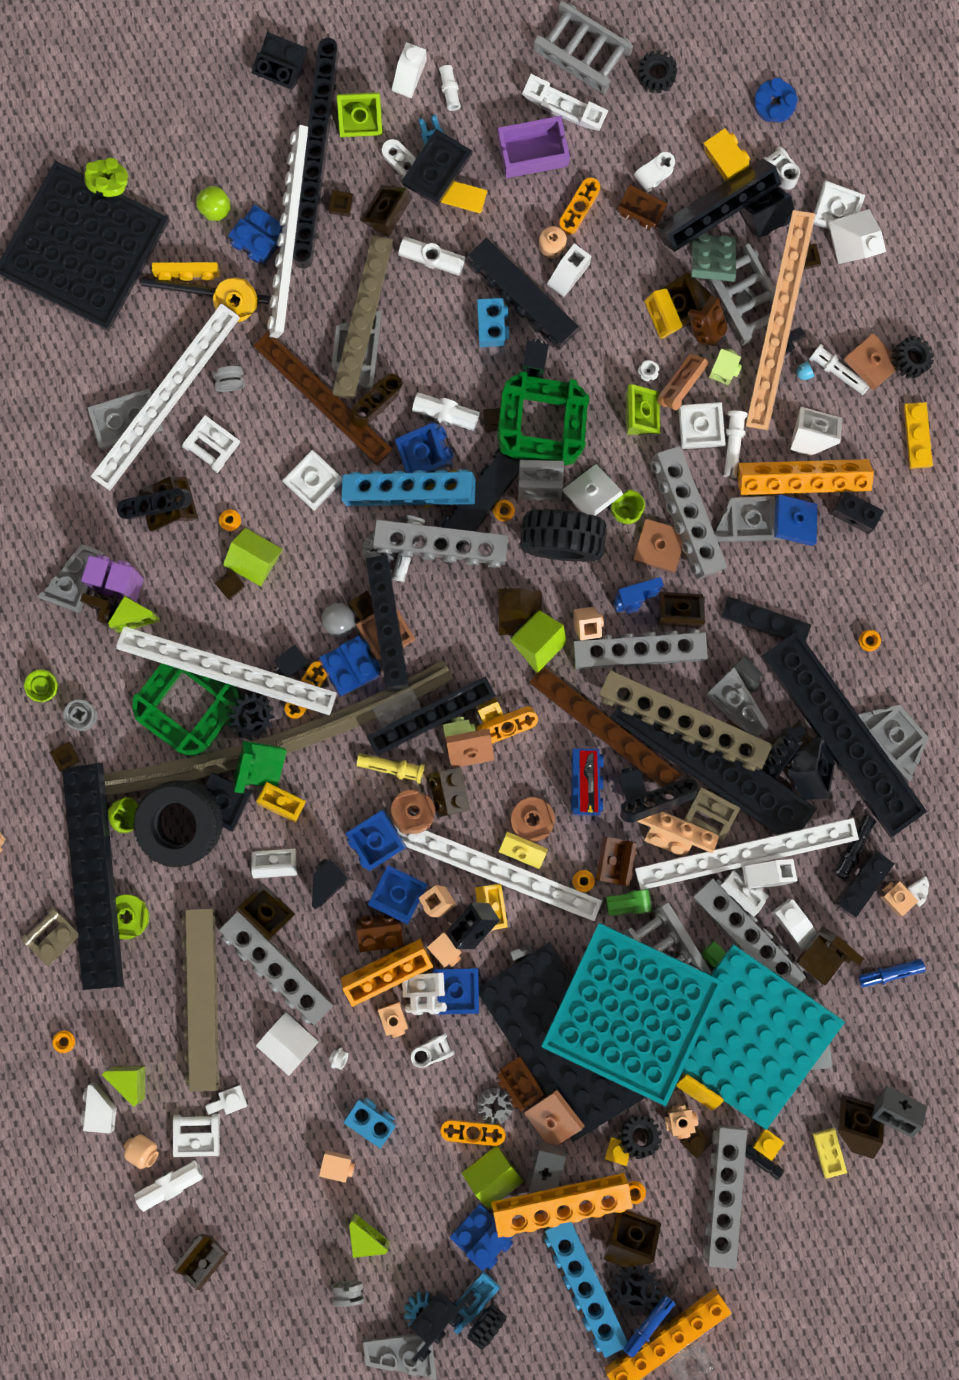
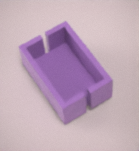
M561 116L498 128L497 139L506 178L569 166L570 155Z
M97 554L96 557H88L81 582L95 592L114 596L116 591L118 592L117 598L123 599L125 596L137 602L144 578L130 563L118 560V563H114L109 557Z

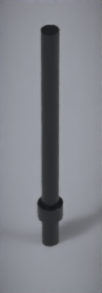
M143 277L141 279V286L206 296H214L217 289ZM233 294V298L231 299L240 300V298L237 297L236 294ZM256 294L257 303L269 304V296Z

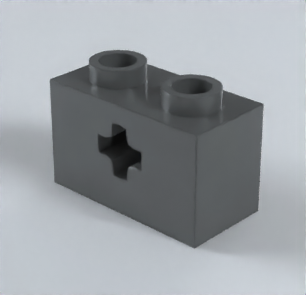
M886 1086L876 1098L872 1118L913 1138L923 1128L927 1106Z
M539 1142L538 1149H533L531 1162L534 1163L533 1170H528L526 1178L530 1193L559 1187L566 1158V1147Z

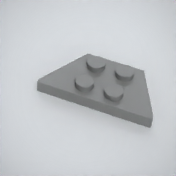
M381 311L376 312L358 384L368 391L374 387ZM347 322L336 326L332 369L336 372L339 369L350 323Z
M775 496L730 498L715 532L718 543L785 540L774 537Z
M901 705L858 714L905 781L910 782L916 765L921 759V753L929 738Z

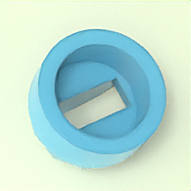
M808 361L798 366L796 374L801 380H809L814 377Z

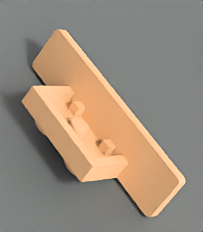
M663 811L637 821L650 827L644 841L681 857L687 856L692 845L713 853L719 838L713 832Z

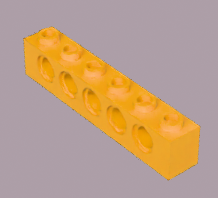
M869 459L739 463L737 482L741 495L872 491L874 470Z
M624 1173L491 1202L498 1238L511 1237L521 1232H534L544 1227H557L567 1222L575 1223L585 1218H598L608 1213H621L626 1211V1209L632 1208L629 1185ZM610 1195L608 1199H602L604 1196ZM588 1200L587 1203L580 1204L582 1201ZM566 1205L565 1208L558 1209L559 1206ZM544 1210L542 1213L536 1214L537 1211ZM516 1215H522L520 1218H513Z
M714 1288L653 1332L649 1337L650 1341H646L633 1358L624 1353L606 1366L605 1372L610 1380L642 1379L732 1314L730 1309Z

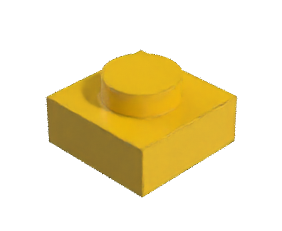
M496 698L476 706L483 723L503 715Z
M764 1129L752 1147L772 1161L785 1142L769 1130Z
M611 1137L605 1154V1160L627 1166L629 1153L625 1154L623 1152L624 1147L619 1146L621 1139L618 1140V1138Z

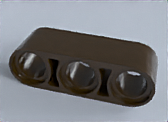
M388 374L354 404L350 419L352 424L359 428L365 427L399 396L402 386L401 378L396 374ZM387 385H392L395 389H389ZM376 398V399L380 400L381 402H380V403H376V402H374L372 399ZM357 412H363L366 416H359Z

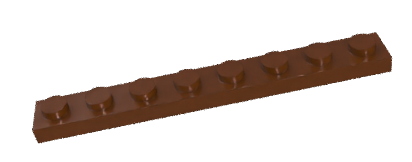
M267 331L253 345L254 349L378 466L392 451V448L368 425L362 428L354 426L350 419L352 410L337 396L333 395V392L279 340L269 337L270 332Z
M543 667L529 682L530 685L629 763L640 769L643 774L660 787L674 783L681 774L547 668Z

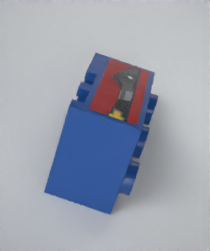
M572 749L571 816H599L601 811H603V798H600V789H603V776H600V767H603L604 756L600 754V749Z

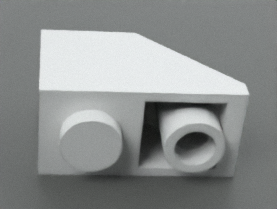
M574 243L560 261L547 285L562 297H565L590 265L591 255Z
M793 859L775 860L742 867L746 889L783 886L797 881Z
M97 1083L89 1084L83 1093V1102H86L85 1111H82L81 1125H84L83 1131L111 1133L115 1129L117 1107Z

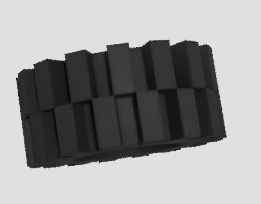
M657 50V54L654 51H650V55L646 54L644 59H641L638 79H640L639 83L641 86L644 84L646 91L649 88L651 93H654V90H657V93H661L663 89L665 92L675 82L677 63L676 61L673 62L674 57L672 55L667 57L668 52L665 51L664 55H662L661 50ZM655 65L661 66L666 74L660 79L654 78L649 73L650 68Z
M909 336L893 348L892 352L894 353L891 354V358L895 360L892 361V365H897L895 370L896 372L898 370L901 371L899 375L904 376L906 374V378L912 377L914 379L932 367L931 365L934 360L931 358L934 357V353H930L932 347H927L928 342H922L923 338L918 337L916 339V336ZM908 351L916 356L917 364L909 359Z
M638 1115L632 1117L622 1124L623 1127L619 1128L618 1132L621 1133L618 1135V1140L621 1139L619 1146H623V1152L625 1154L629 1153L631 1158L641 1159L654 1154L660 1147L658 1144L662 1142V1139L659 1136L662 1133L656 1129L659 1125H654V1120L652 1118L647 1119L648 1116L640 1117ZM635 1129H642L646 1133L647 1142L644 1146H639L633 1141L632 1134Z
M491 1304L473 1325L467 1338L479 1349H484L493 1340L494 1336L497 1335L499 1329L502 1328L507 1316L495 1305Z

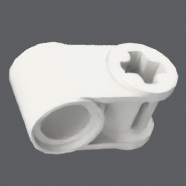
M778 146L773 154L763 159L776 166L782 183L780 186L786 190L792 189L797 184L800 169L789 157L785 149ZM790 174L793 176V179H788L784 175Z
M662 152L649 163L639 168L635 172L634 177L648 193L652 190V187H657L664 179L671 175L675 165V158L669 152ZM661 162H662L663 164H667V163H668V164H669L668 167H667L666 165L661 166Z
M444 1033L428 1040V1042L415 1047L411 1052L412 1063L416 1067L423 1068L453 1056L455 1052L450 1049L446 1039L447 1034ZM439 1043H441L444 1052L441 1051ZM416 1052H426V1061L422 1063L417 1062L414 1059Z

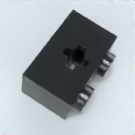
M540 339L527 340L522 372H527V376L543 379L549 344Z
M844 491L830 515L870 534L875 530L884 510Z
M471 902L446 933L456 949H475L500 920L490 903Z

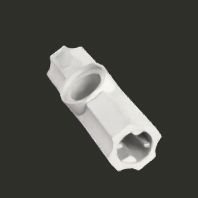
M405 236L402 239L398 253L399 256L423 263L428 268H437L460 276L465 262L464 256L441 249L437 244H426ZM429 253L437 255L435 259H428L426 256Z
M417 393L412 408L413 412L431 417L436 422L441 423L442 421L445 422V425L450 426L453 424L472 431L476 427L480 414L478 411L459 406L453 400L447 398L437 399L422 393Z
M194 1160L174 1172L170 1171L167 1175L155 1180V1183L139 1190L134 1194L138 1207L144 1212L163 1200H170L183 1192V1189L203 1179L204 1176L199 1164Z

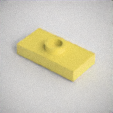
M510 832L506 833L499 850L500 853L537 869H540L548 851L547 848Z
M835 1128L812 1133L824 1178L827 1179L846 1174L847 1170Z

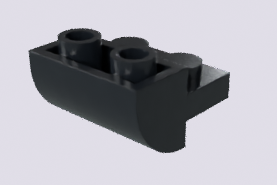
M267 32L261 51L257 53L251 73L288 89H293L303 70L301 68L308 48Z

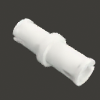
M444 65L439 69L443 83L441 89L445 94L447 109L455 111L461 107L457 93L459 89L458 83L454 79L453 67L451 65Z

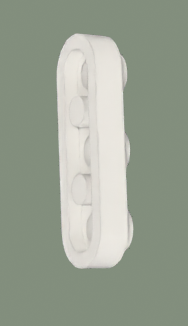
M394 139L386 141L382 146L383 158L404 178L408 170L404 169V166H412L416 157L399 141ZM391 150H395L397 152L395 155L389 154Z

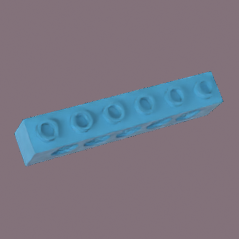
M464 469L457 470V472L436 470L435 473H427L422 470L414 471V473L393 471L392 474H384L380 471H373L371 474L350 472L343 475L341 500L346 506L475 504L476 479L472 472ZM451 483H456V484H457L454 489H452V490H448V489H447V487H448L449 484H451ZM413 484L411 490H404L406 485ZM435 484L433 489L425 490L427 485ZM365 485H370L367 491H362ZM392 485L388 491H383L384 486Z
M572 1222L562 1223L557 1227H544L546 1233L543 1234V1238L548 1248L552 1246L556 1253L552 1257L557 1268L562 1267L565 1272V1276L562 1278L567 1289L572 1288L575 1297L572 1298L577 1310L582 1309L585 1318L582 1320L587 1331L592 1330L595 1339L592 1341L597 1352L602 1351L606 1358L622 1350L628 1342L627 1337ZM568 1240L571 1242V1245L568 1249L562 1250L558 1247L559 1242ZM578 1261L581 1265L578 1270L573 1271L568 1268L569 1263ZM582 1282H588L591 1285L589 1290L584 1292L580 1291L578 1286ZM598 1303L600 1309L597 1312H590L588 1310L590 1304ZM602 1324L610 1326V1330L607 1333H600L598 1331Z

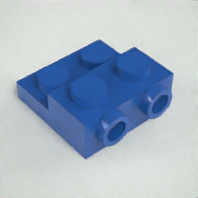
M254 205L243 220L240 219L229 233L230 244L238 251H241V249L248 253L247 256L255 263L260 261L265 265L278 248V237L282 233L283 226H280V222Z
M430 423L395 439L406 473H414L417 470L435 473L436 470H442L453 465L451 459L454 458L452 449L446 446L444 439L447 438V434L442 426Z
M655 578L619 589L613 600L616 612L626 611V614L639 611L645 600L654 598L660 593L664 586L662 578Z
M359 636L318 659L339 698L378 678L380 675L379 670H381L379 662L376 658L372 659L368 653L370 651L369 644L365 639L361 640Z
M381 810L345 833L348 837L347 842L349 846L356 850L359 855L358 860L363 868H367L368 871L407 848L385 810Z
M481 1203L475 1207L449 1237L482 1271L486 1267L490 1270L497 1263L498 1258L496 1256L501 1250L505 1253L514 1243L511 1240L513 1236L498 1238L494 1215Z

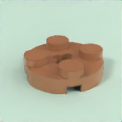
M407 790L398 794L390 810L393 824L403 834L424 832L432 825L435 815V806L430 797L426 794L425 796L419 794V791ZM409 808H412L414 811H418V813H416V816H411L408 814Z
M535 797L521 800L515 806L511 815V826L514 832L519 837L531 842L546 838L553 830L555 823L552 807L544 800ZM530 813L539 817V820L536 821V826H532L531 823L526 821Z

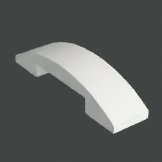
M532 74L522 93L531 102L549 113L561 116L565 120L593 130H600L608 113V110L592 102L588 104L583 103L550 87L549 82Z

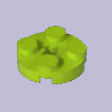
M107 158L106 160L87 163L84 181L90 191L94 193L96 191L102 192L103 196L113 197L125 191V187L128 184V173L122 165L118 164L117 159Z
M127 894L116 897L119 938L126 940L141 935L147 928L150 919L146 903L134 895ZM126 910L132 915V919L128 923H125V920L121 918V914H125Z

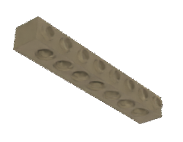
M611 670L608 672L598 694V697L602 698V703L611 707L614 704L622 707V712L631 716L634 713L642 716L641 720L650 725H653L655 722L661 725V729L667 733L674 734V732L683 735L682 739L694 744L695 741L703 744V749L714 753L716 750L722 753V757L728 761L734 762L736 759L743 763L742 767L750 771L763 768L773 745ZM619 689L628 691L629 698L627 700L618 698L617 692ZM638 699H647L649 702L648 709L643 710L639 708L637 704ZM660 707L668 709L669 717L667 719L659 717L658 709ZM684 716L689 720L687 728L679 726V717ZM700 726H706L709 729L708 737L700 736L698 732ZM721 735H726L729 738L730 742L727 747L720 745L719 737ZM741 744L749 747L750 752L748 756H743L739 752Z

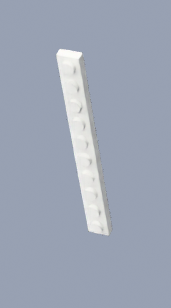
M299 125L290 137V144L293 145L292 152L289 153L287 164L290 165V171L287 172L285 178V185H288L282 202L285 206V212L282 213L280 219V226H283L277 243L280 246V253L277 254L275 260V267H278L272 284L275 288V294L272 295L270 301V308H273L267 325L268 329H270L269 337L279 338L282 335L285 325L308 127Z
M220 304L91 475L92 479L109 491L113 488L240 318L237 314L223 304Z
M125 626L116 645V649L327 715L331 713L337 694L327 689Z
M852 817L718 848L713 853L705 851L636 867L635 870L640 890L852 842L859 840L854 818Z
M394 825L408 848L595 921L602 903L600 899L426 830L418 834H403Z

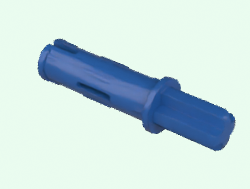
M920 958L884 969L879 967L877 971L860 975L858 981L861 987L878 983L885 985L888 981L924 973L926 969L924 962Z
M664 1294L663 1298L638 1329H634L636 1332L623 1347L624 1352L633 1358L644 1343L650 1341L649 1337L676 1305L668 1296Z

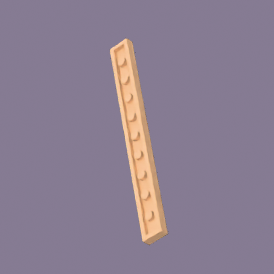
M796 210L792 212L746 427L766 431L769 429L815 213Z

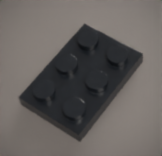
M436 129L402 179V185L439 206L473 152Z

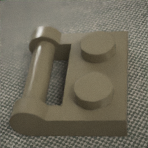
M700 787L683 820L719 836L718 842L722 843L740 808ZM696 811L723 824L721 830L694 817Z
M54 906L48 911L49 914L28 934L25 933L20 938L47 967L78 939L77 929ZM54 920H57L60 924L42 942L37 944L34 940Z

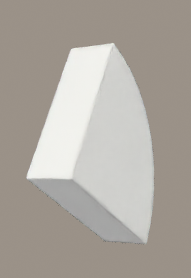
M926 876L906 887L918 900L916 903L918 907L927 899L929 882Z

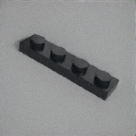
M729 596L721 616L723 619L782 639H786L798 631L806 641L812 625Z

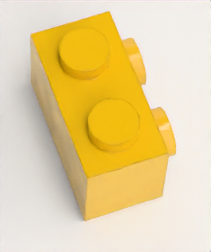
M726 128L704 142V151L723 179L728 181L749 167L750 157L744 149L740 150L737 145V138L732 132L728 133Z

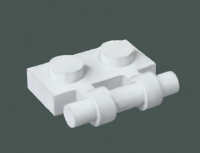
M739 868L732 869L731 873L721 884V887L745 911L754 917L759 913L769 896L763 891L764 888L746 889L743 871Z
M443 973L418 974L402 982L403 998L410 997L411 1004H406L405 1006L407 1013L421 1015L423 1012L439 1014V1012L446 1011V1003H439L437 996H445ZM421 997H427V1003H423Z

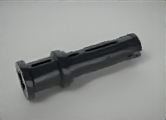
M867 815L863 816L857 828L859 840L850 842L846 851L841 852V859L837 867L832 869L831 873L843 880H850L849 875L854 866L858 865V856L877 822L875 819Z

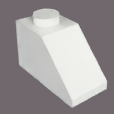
M406 42L398 61L392 86L393 92L412 98L427 61L425 49Z

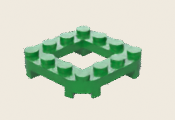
M519 372L518 375L511 377L506 381L501 394L497 441L501 453L516 459L564 461V465L574 464L586 445L585 432L587 408L590 402L589 394H586L584 389L577 384L578 381L570 379L567 383L527 376V372ZM523 400L565 406L562 441L521 435Z
M161 663L139 693L134 695L132 707L134 718L177 752L188 756H196L207 750L230 720L226 713L231 712L232 709L228 706L235 705L233 698L240 699L241 696L237 686ZM183 673L216 697V700L191 733L157 708Z

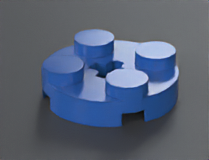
M774 78L763 83L758 88L754 99L755 111L760 118L767 122H784L794 113L798 97L790 84L784 82L781 78ZM772 97L780 99L779 106L771 104Z

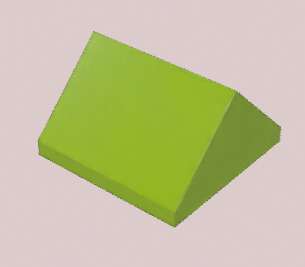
M380 92L337 94L340 137L382 135Z
M633 384L628 385L626 390L627 435L660 434V405L657 403L658 391Z
M245 528L231 542L223 565L261 587L283 549Z
M124 596L108 624L111 629L119 633L122 632L124 626L134 629L160 622V620L152 611Z
M540 610L510 638V641L536 673L567 643L564 625Z
M145 1066L112 1067L102 1074L133 1107L145 1099Z
M498 1146L493 1147L461 1173L475 1196L488 1209L492 1208V1201L502 1200L524 1182L523 1178Z
M354 1213L349 1224L353 1258L386 1254L390 1241Z

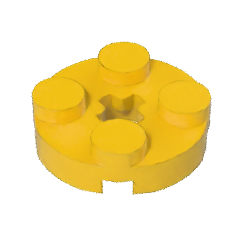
M232 277L222 281L217 286L213 296V303L216 310L220 304L226 306L239 316L238 322L249 318L257 309V295L247 279ZM233 294L240 298L239 305H236L235 302L231 303L230 299L233 298Z

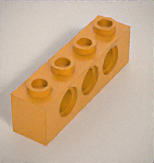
M420 938L341 977L342 989L353 1007L432 968L430 955Z

